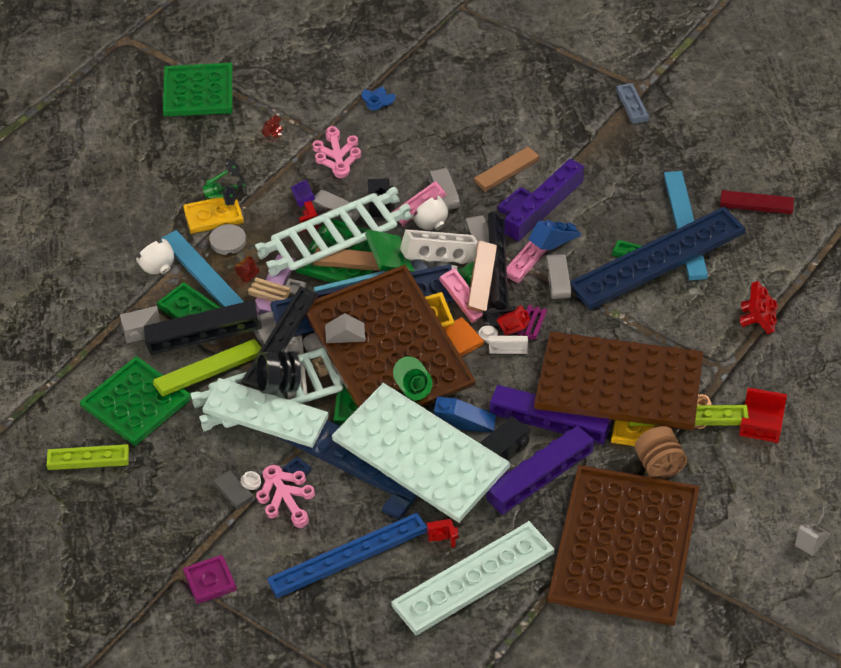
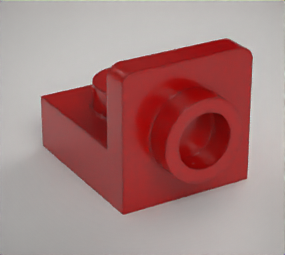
M311 201L304 202L305 210L302 211L303 216L299 218V223L317 217Z
M520 305L515 311L499 316L497 322L505 336L525 329L530 322L528 312Z
M452 519L427 523L428 541H441L449 538L451 548L456 547V539H459L457 526L453 527Z

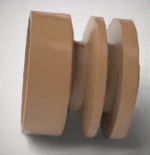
M659 426L644 432L635 443L634 449L651 478L662 480L671 478L678 474L687 464V456L669 427Z

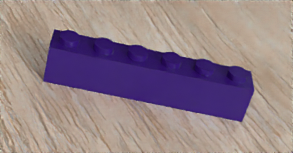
M572 159L567 160L505 218V234L518 242L536 226L538 220L542 221L583 182L584 166Z
M497 385L490 401V413L497 417L509 419L513 416L521 423L564 434L569 429L572 430L578 425L594 439L595 443L604 445L611 426V419L534 409L535 394Z
M578 425L572 430H567L563 436L551 441L547 447L538 450L531 458L522 461L512 471H507L486 492V500L499 513L505 514L593 453L594 439Z

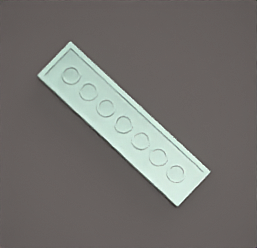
M528 521L393 600L392 607L417 636L554 554V548Z

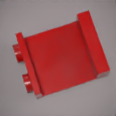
M748 387L745 405H747L749 418L742 417L739 436L779 443L787 394Z

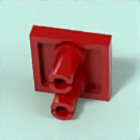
M759 281L751 283L750 299L741 301V309L747 314L740 315V324L746 327L758 322L767 334L774 333L775 324L777 323V302L771 298L767 289Z

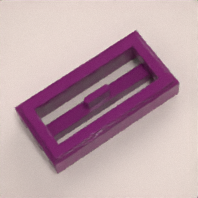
M528 305L526 311L529 317L531 313L533 315L526 332L523 333L524 329L518 331V336H528V339L536 340L546 317L547 309L543 308V310H540V307L534 309L532 305ZM537 315H540L533 335H531L530 332L532 330Z

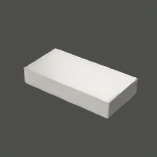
M489 336V353L527 354L528 336Z

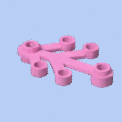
M331 126L326 130V140L331 142L333 150L324 147L322 141H314L313 150L319 152L315 155L316 163L332 168V172L336 177L345 178L350 172V165L361 157V150L356 147L358 145V138L356 136H349L347 144L340 150L338 142L340 132L337 127ZM350 151V156L343 161L342 158ZM326 155L335 159L336 163L326 159Z
M277 465L266 467L262 473L265 483L262 490L257 492L256 497L259 503L265 504L270 500L269 493L272 486L275 485L277 488L271 504L265 508L267 517L275 518L278 516V508L283 498L292 513L293 525L297 528L305 527L309 522L306 511L299 509L291 495L312 499L315 496L314 488L311 485H306L303 488L284 485L282 480L292 481L296 485H302L306 481L305 474L302 471H296L294 474L282 472V469Z

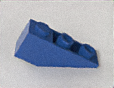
M538 220L528 240L540 249L552 250L579 237L581 233L570 222Z

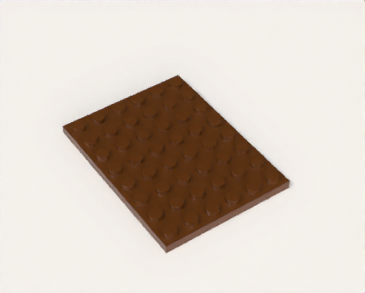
M406 265L315 300L306 315L307 320L357 408L382 383L407 397L393 377L394 366L403 357L411 356L417 358L432 378V389L429 395L421 400H412L421 407L436 402L437 397H448L476 384L474 377ZM345 313L364 323L365 342L326 343L325 325Z
M550 332L534 409L694 431L703 351L627 342L617 339L588 337L579 334Z
M578 465L547 602L675 626L700 486Z

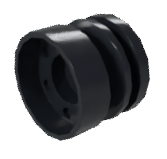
M283 351L279 352L278 355L275 352L259 353L255 370L259 391L262 394L277 393L278 389L281 393H286L287 391L289 393L297 392L301 379V367L297 353L295 351L287 353Z

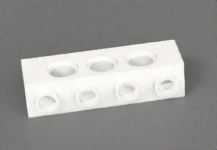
M405 229L400 250L404 257L409 260L421 259L428 262L441 261L444 263L458 262L466 264L474 262L478 241L474 235Z

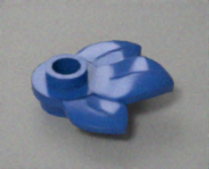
M380 87L373 92L364 89L361 94L362 99L366 101L367 108L371 110H378L384 105H390L396 99L395 94L387 95L384 87Z

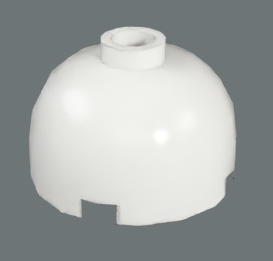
M437 196L436 200L430 198L416 209L418 213L415 216L412 214L411 219L419 228L425 231H432L434 229L438 231L445 226L444 222L448 216V208L443 199Z
M161 239L162 243L157 241L151 243L140 252V259L136 258L137 263L145 272L149 274H165L171 269L170 266L174 261V251L166 239Z

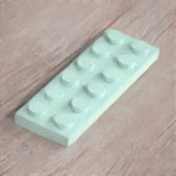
M221 378L218 379L202 408L205 414L313 448L328 418V412L269 393L262 394L259 390Z

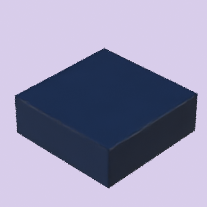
M297 456L283 467V472L294 474L296 471H302L307 476L311 472V467Z
M392 494L382 507V512L400 520L410 507V501Z

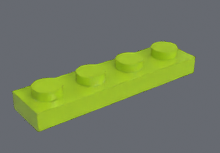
M128 444L48 449L47 451L48 470L129 465Z

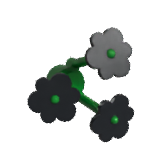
M227 158L226 170L212 179L206 180L207 184L203 186V192L209 199L224 198L226 205H234L237 200L235 189L238 188L239 191H242L243 195H247V186L244 177L239 173V165L236 164L235 160ZM228 173L233 177L239 176L240 181H237V185H227L226 187H221L219 183L215 182Z

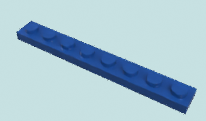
M415 513L267 578V582L275 597L279 598L427 532V527L418 513Z

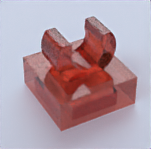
M276 114L264 123L261 133L265 137H268L270 134L276 139L282 135L280 132L283 131V128L280 126L281 118Z
M252 256L244 258L234 269L243 282L250 281L260 272Z

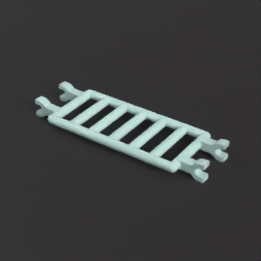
M392 187L385 194L377 196V194L372 193L272 235V241L255 244L258 250L257 255L261 260L270 252L279 251L282 259L266 262L270 269L268 272L273 277L285 268L289 267L290 270H296L367 240L365 233L361 234L347 214L348 211L356 208L371 230L384 233L397 227V221L411 219L412 215L409 213L411 209L406 203L399 210L392 213L387 210L385 204L400 201L399 197L395 195L398 194V190L396 187ZM373 201L388 223L378 227L363 205ZM340 215L355 237L345 241L330 219ZM323 222L338 244L328 248L314 226ZM307 229L321 251L311 255L297 233ZM290 236L304 258L294 262L280 240Z
M324 348L298 355L300 363L303 362L315 392L304 395L299 385V389L295 392L297 397L290 399L291 401L303 404L343 390V382ZM320 356L334 384L324 389L310 360ZM246 372L224 380L239 383ZM217 381L209 384L208 391L190 393L194 408H199L206 403ZM279 389L277 393H274L275 396L284 398L283 393ZM211 415L199 416L203 431L210 430L213 426L223 423L225 428L238 425Z

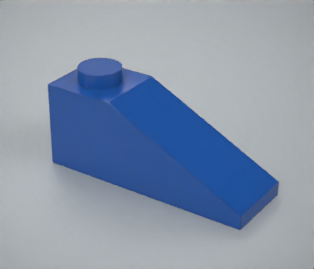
M437 397L434 415L454 428L489 433L494 431L496 415L456 398Z

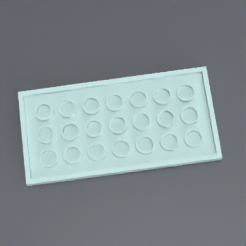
M382 383L332 435L333 441L457 522H460L510 467V462L385 383Z

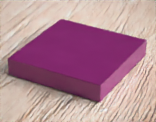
M223 554L183 568L196 604L237 591L236 584Z

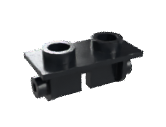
M510 306L504 310L489 308L483 311V326L499 328L498 317L515 311L516 307Z

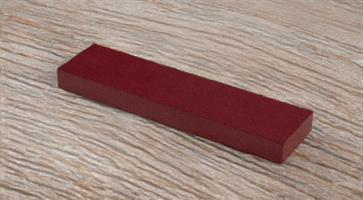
M721 190L720 207L793 214L794 197Z

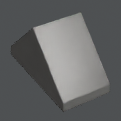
M345 313L325 325L326 343L365 342L364 323Z
M813 523L802 524L798 529L795 546L814 556L827 540L830 533Z

